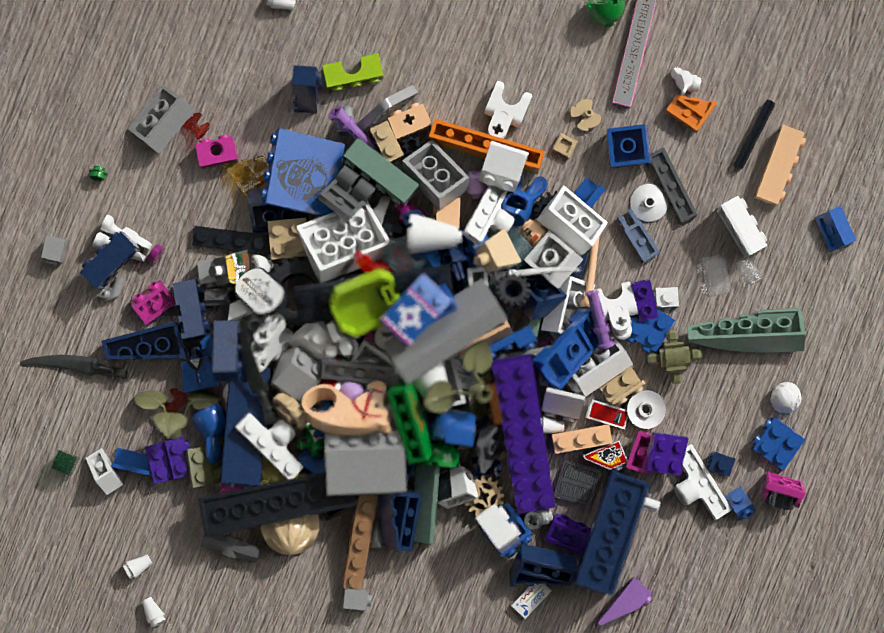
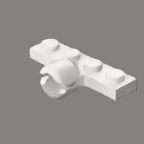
M488 185L463 235L479 245L489 228L495 233L503 229L508 232L514 223V218L501 209V203L508 191Z
M247 413L235 426L287 480L293 479L303 468L286 449L287 444L296 436V432L284 420H278L267 430L250 413Z
M688 445L682 466L687 478L676 485L674 491L677 498L684 505H689L697 499H701L713 519L717 520L732 509L693 445Z

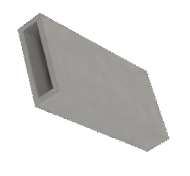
M482 278L455 295L457 310L429 325L409 347L396 335L384 342L387 348L385 353L400 380L404 378L407 384L411 383L507 320V317Z

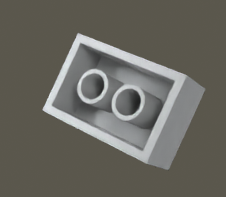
M430 140L403 160V173L419 184V190L439 210L469 190L468 175L433 140Z

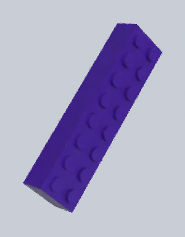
M530 354L492 360L517 514L555 508Z

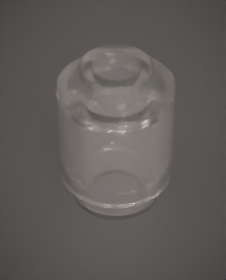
M742 257L734 264L736 266L735 272L750 286L762 277L761 271L749 257L746 259Z

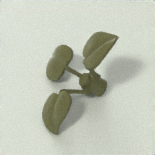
M483 339L473 343L468 347L463 356L464 369L472 371V375L478 383L471 386L470 392L452 391V386L447 381L439 380L434 382L425 398L424 403L427 409L434 412H444L453 406V395L457 394L475 398L469 405V412L474 413L475 420H479L484 415L489 416L488 401L492 396V390L483 385L484 381L476 373H484L491 366L492 352L488 340Z
M148 390L135 395L134 400L135 404L142 410L153 411L160 407L163 412L158 413L154 417L157 429L166 438L177 439L182 436V428L187 424L186 417L190 407L193 406L196 410H203L213 404L220 403L222 398L207 390L194 391L188 395L190 403L187 404L183 415L166 412L163 404L168 401V398L160 391Z

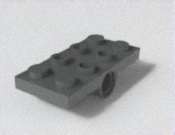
M345 165L336 178L320 193L318 199L348 222L376 194L378 189L373 181L370 180L368 182L365 178H362L360 176L361 172L356 168L353 170L348 165Z

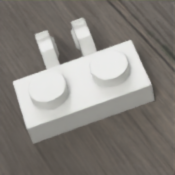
M337 321L327 324L329 335L333 342H340L339 349L342 355H357L360 350L357 341L362 339L361 336L354 337L341 331Z

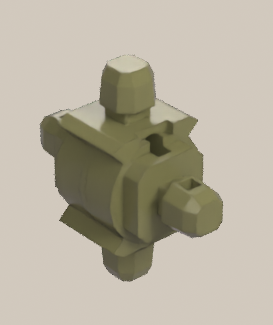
M667 330L666 340L669 343H662L663 348L658 349L659 355H656V353L647 355V363L650 365H657L659 363L660 368H665V372H672V375H670L672 384H681L682 374H680V371H686V366L690 365V359L692 361L701 359V350L691 349L689 351V347L684 346L682 341L677 342L678 334L676 330Z

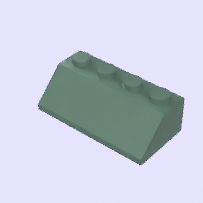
M359 138L356 139L344 154L346 165L353 170L356 168L360 171V176L368 182L370 180L376 184L375 187L380 192L385 193L386 191L390 194V199L396 204L400 205L401 203L405 206L419 192L418 183Z
M417 464L412 472L411 479H415V486L411 487L410 490L422 494L413 542L434 543L439 466Z

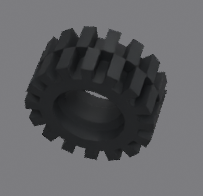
M506 273L505 277L502 275L500 280L498 279L494 289V297H496L497 303L500 302L499 306L501 308L504 305L506 306L505 310H509V308L512 311H515L516 308L519 310L528 301L531 291L529 289L530 284L526 283V278L521 279V274L517 277L516 273H512V275ZM507 286H515L519 290V295L515 298L508 297L505 293V288Z

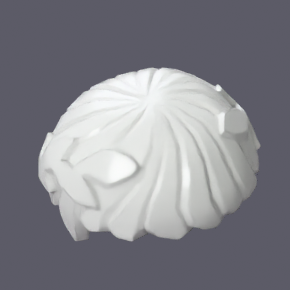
M791 382L779 383L773 389L770 397L772 407L779 413L795 411L801 403L799 388Z

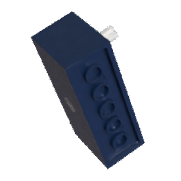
M609 471L590 527L589 537L577 566L578 572L574 579L576 584L614 596L642 508L655 513L659 509V501L646 497L650 483Z

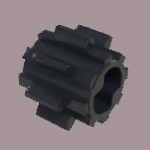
M410 134V139H402L405 145L400 148L401 150H406L405 157L409 154L411 155L424 145V143H419V136L414 139ZM415 142L417 149L410 151L408 144Z

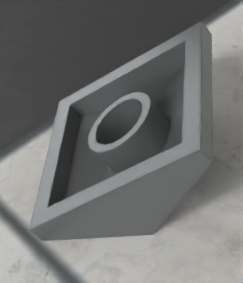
M493 423L479 432L477 448L482 473H485L506 449L502 423Z

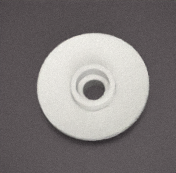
M644 184L633 192L630 199V207L638 219L645 222H653L659 220L666 213L668 198L661 187L654 184ZM647 199H652L653 205H647Z
M644 390L631 397L628 402L627 413L634 425L639 428L650 429L662 422L665 417L666 406L660 395L653 391ZM644 406L649 407L648 413L642 411Z

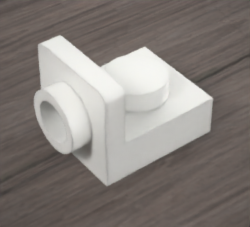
M678 287L654 289L653 294L656 308L679 306Z

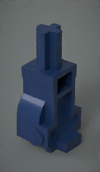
M463 238L461 243L457 244V247L439 249L443 265H449L452 268L456 282L466 280L462 263L467 260L462 248Z

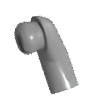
M115 277L112 287L100 291V298L104 301H111L119 297L124 280Z

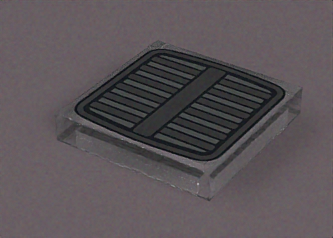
M564 459L554 491V497L591 507L601 470Z

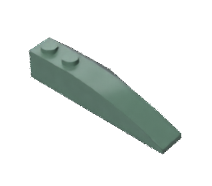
M801 308L760 310L754 315L748 316L746 313L739 315V318L731 320L727 317L722 318L717 323L708 321L687 326L688 341L690 343L717 349L756 353L804 351L805 329Z

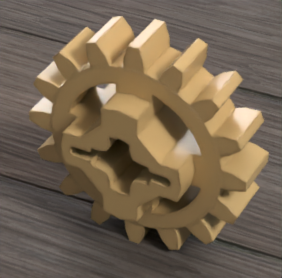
M280 392L273 398L274 405L278 411L277 415L280 419L287 422L293 428L296 427L297 430H302L308 425L307 417L303 412V406L294 397H289Z
M484 475L481 476V480L474 477L478 497L480 496L479 488L484 493H489V496H487L488 505H486L483 499H475L464 503L465 506H471L469 512L476 511L475 516L491 507L490 500L494 495H496L494 504L496 506L503 504L500 498L504 497V494L499 492L503 487L496 486L498 484L497 480L491 482V476L488 480H485ZM481 483H487L493 488L485 489ZM481 503L485 509H479L474 504Z

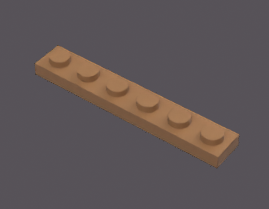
M378 494L357 495L358 506H355L341 585L343 588L362 590Z

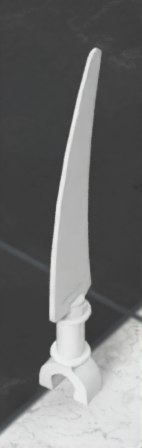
M548 267L496 271L487 273L491 278L488 279V285H492L498 279L500 280L502 275L505 277L506 273L510 275L516 273L518 277L519 274L527 276L554 272L579 271L580 269Z

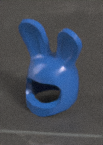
M521 174L515 193L508 191L501 203V209L513 216L514 223L512 226H522L529 220L534 201L548 187V182L544 177L535 178L527 192L520 190L523 174Z
M219 403L203 410H197L192 414V421L196 429L205 439V455L207 461L211 464H216L220 461L221 449L218 437L221 436L224 439L226 413Z

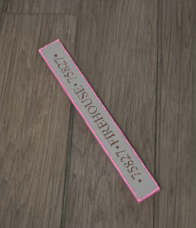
M637 0L612 101L613 104L631 108L657 0Z

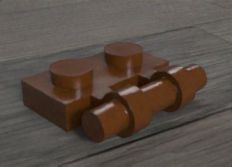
M493 381L486 382L485 386L492 390V396L488 401L489 418L495 424L503 423L496 384Z

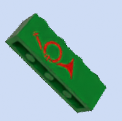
M406 381L394 383L387 393L408 462L411 464L427 461L433 453V447L413 381L409 384Z

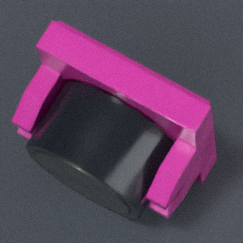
M766 472L761 493L762 498H765L768 504L780 509L792 510L793 507L799 508L802 499L804 500L806 495L803 482Z

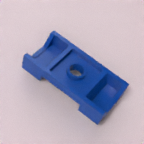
M580 307L568 320L571 325L550 348L544 347L533 359V362L550 388L561 390L598 348L599 342L597 335L593 331L594 325L588 317L591 314L590 309Z
M530 325L490 345L492 358L496 357L495 353L500 350L504 353L514 348V343H516L518 349L523 348L524 351L533 347L537 339ZM464 369L466 375L471 374V376L474 377L472 375V371Z

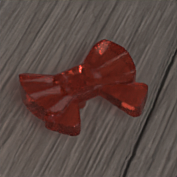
M200 112L194 113L183 124V128L191 130L198 140L206 134L210 127L209 122L201 126L197 124L202 116Z
M171 388L169 391L175 399L172 403L166 402L163 405L167 413H178L183 403L189 402L188 395L178 391V388Z

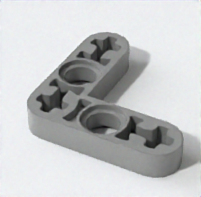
M411 85L387 97L356 125L363 132L367 131L390 110L408 102L419 92L414 85Z

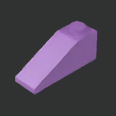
M632 577L596 622L601 626L639 609L642 605L646 606L652 599L650 596L652 592Z

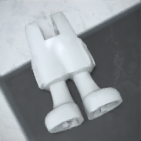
M107 215L101 225L102 231L110 234L119 233L120 231L125 232L136 244L143 248L151 249L152 244L140 237L135 231L127 227L121 230L114 224L112 216ZM99 232L94 239L92 247L99 249L102 245L106 246L110 242V237ZM137 252L132 259L144 262L146 256Z

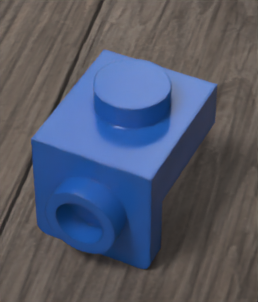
M741 486L724 496L739 521L751 517L755 512L753 503Z

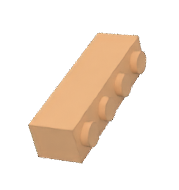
M786 125L780 127L754 196L755 199L774 206L778 205L779 202H783L786 194L783 191L785 184L789 185L791 181V168L796 166L799 156H796L798 149L803 148L806 140L803 138L804 132Z

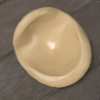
M314 514L261 525L262 535L267 545L274 551L284 555L299 554L311 547L316 540L319 532V516Z

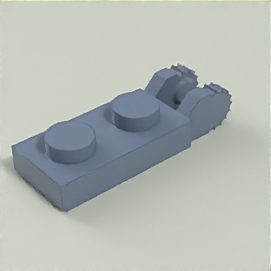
M630 208L627 212L635 224L629 227L621 214L617 216V219L624 228L626 236L642 262L645 263L658 255L660 251L641 220H638Z

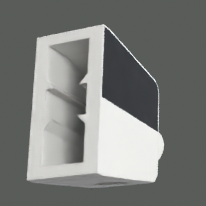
M460 461L458 467H449V470L439 474L437 503L449 509L478 499L472 472L460 466Z

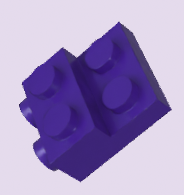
M184 437L145 447L153 484L189 476L185 450L190 449L188 440L184 441Z

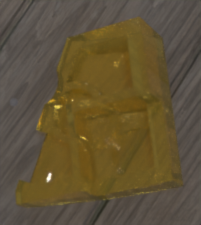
M264 155L253 159L240 160L241 163L229 165V163H225L223 167L246 197L248 189L259 188L265 184L263 176L265 170H268L269 163H267Z

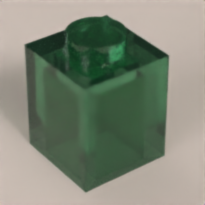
M58 450L51 468L67 475H73L80 457L64 450Z

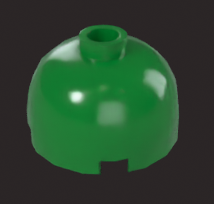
M589 0L586 3L589 17L592 21L603 24V27L614 26V22L619 21L625 11V0H598V2Z
M437 439L435 442H431L433 453L427 461L420 462L422 465L458 467L459 453L453 444Z

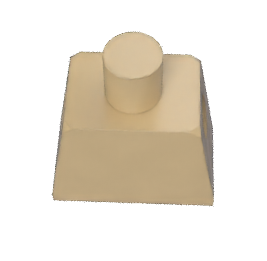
M505 229L491 236L475 248L477 256L474 257V263L477 267L483 266L487 273L506 270L521 262Z

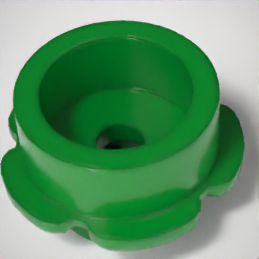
M94 166L93 169H89L90 179L99 182L105 180L107 175L105 168Z

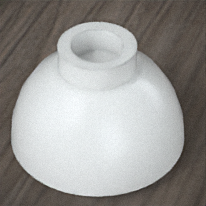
M252 255L250 258V269L263 268L267 272L273 269V261L267 260L264 256Z

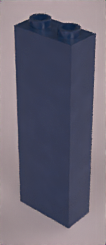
M242 366V373H239L238 381H228L220 482H224L226 487H236L237 483L244 484V488H250L261 483L263 455L235 428L247 413H250L264 428L266 423L264 412L262 411L263 406L259 397L256 396L257 393L252 394L244 366ZM265 368L261 374L269 388L270 369Z

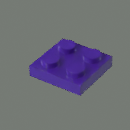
M652 431L644 469L653 472L681 475L689 438Z

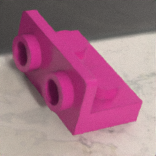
M159 280L158 282L151 283L143 293L136 294L130 303L147 325L173 306L175 298L165 287L164 283Z

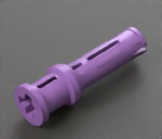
M337 106L330 112L329 119L335 121L341 131L349 133L355 141L359 138L373 150L376 149L377 144L354 123V118L348 116L343 111V107Z
M594 290L588 291L586 295L595 324L593 331L597 335L599 342L597 345L598 349L612 347L615 343L611 339L610 325L605 320L598 290H595V292Z

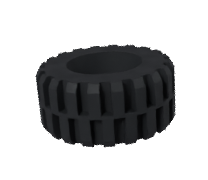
M306 257L284 259L281 263L274 265L273 269L268 272L282 286L287 280L295 276L307 277L314 284L320 283L309 259ZM286 306L279 312L285 319V328L298 331L303 326L299 325L297 312L291 311Z

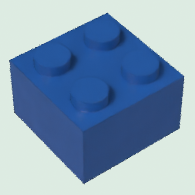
M646 124L607 129L612 168L651 164Z

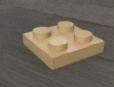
M306 218L268 221L271 260L308 257L296 229V226L307 222Z

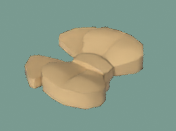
M590 99L579 101L576 106H572L570 111L571 117L583 115L584 119L577 125V128L582 131H588V128H594L601 122V116L594 113L591 109L592 101Z

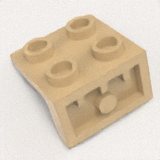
M630 366L599 387L610 405L615 404L619 406L628 400L626 396L630 393L633 396L642 391V385L645 382L638 378Z

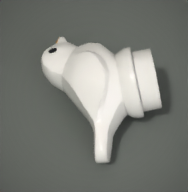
M679 67L672 69L671 77L681 90V95L684 96L686 91L698 92L701 84L700 77L691 75L689 71L682 70Z

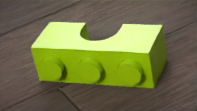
M379 53L360 57L361 69L355 74L346 73L343 70L341 61L323 65L328 90L338 92L342 91L343 87L346 86L357 88L365 82H369V84L381 82L380 79H384Z

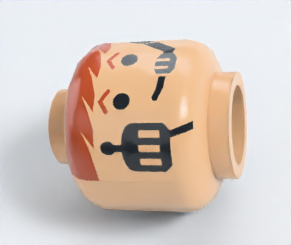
M528 220L520 228V237L530 248H534L548 230L539 221Z

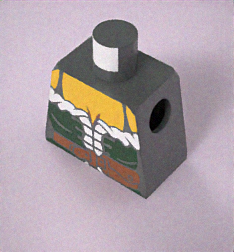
M248 250L215 258L213 260L214 265L209 267V275L216 277V284L218 286L235 288L238 279L245 272L251 270Z

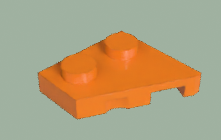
M676 95L665 112L697 133L717 102Z

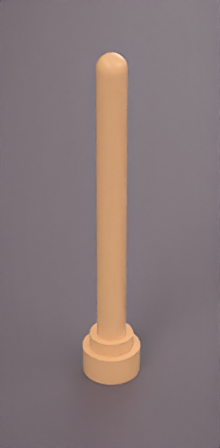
M599 237L590 248L585 296L580 300L581 308L590 309L586 293L594 288Z

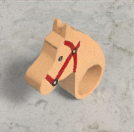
M381 381L371 382L368 385L367 392L360 395L354 401L330 385L315 386L309 389L303 396L302 406L307 421L316 429L334 435H361L374 431L391 433L388 423L390 416L386 410L389 396L386 385ZM321 400L336 402L335 407L333 406L329 412L317 413L310 410L315 403Z

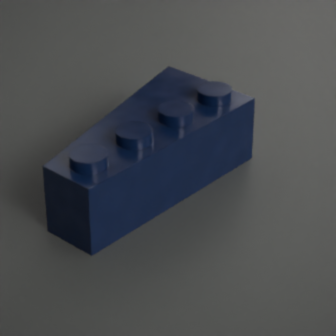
M178 321L101 341L106 360L188 358L184 341L181 339V329Z

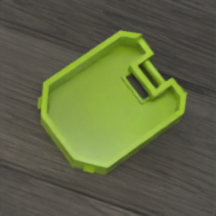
M377 269L334 287L329 302L341 331L358 337L385 326L379 320L400 298L399 293L395 294L393 291L394 278L392 274L390 275L387 271ZM378 289H381L385 299H381ZM385 290H389L391 297L387 296Z

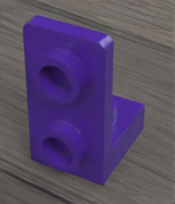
M645 279L630 283L637 305L639 320L645 321L657 318L658 312L651 281Z

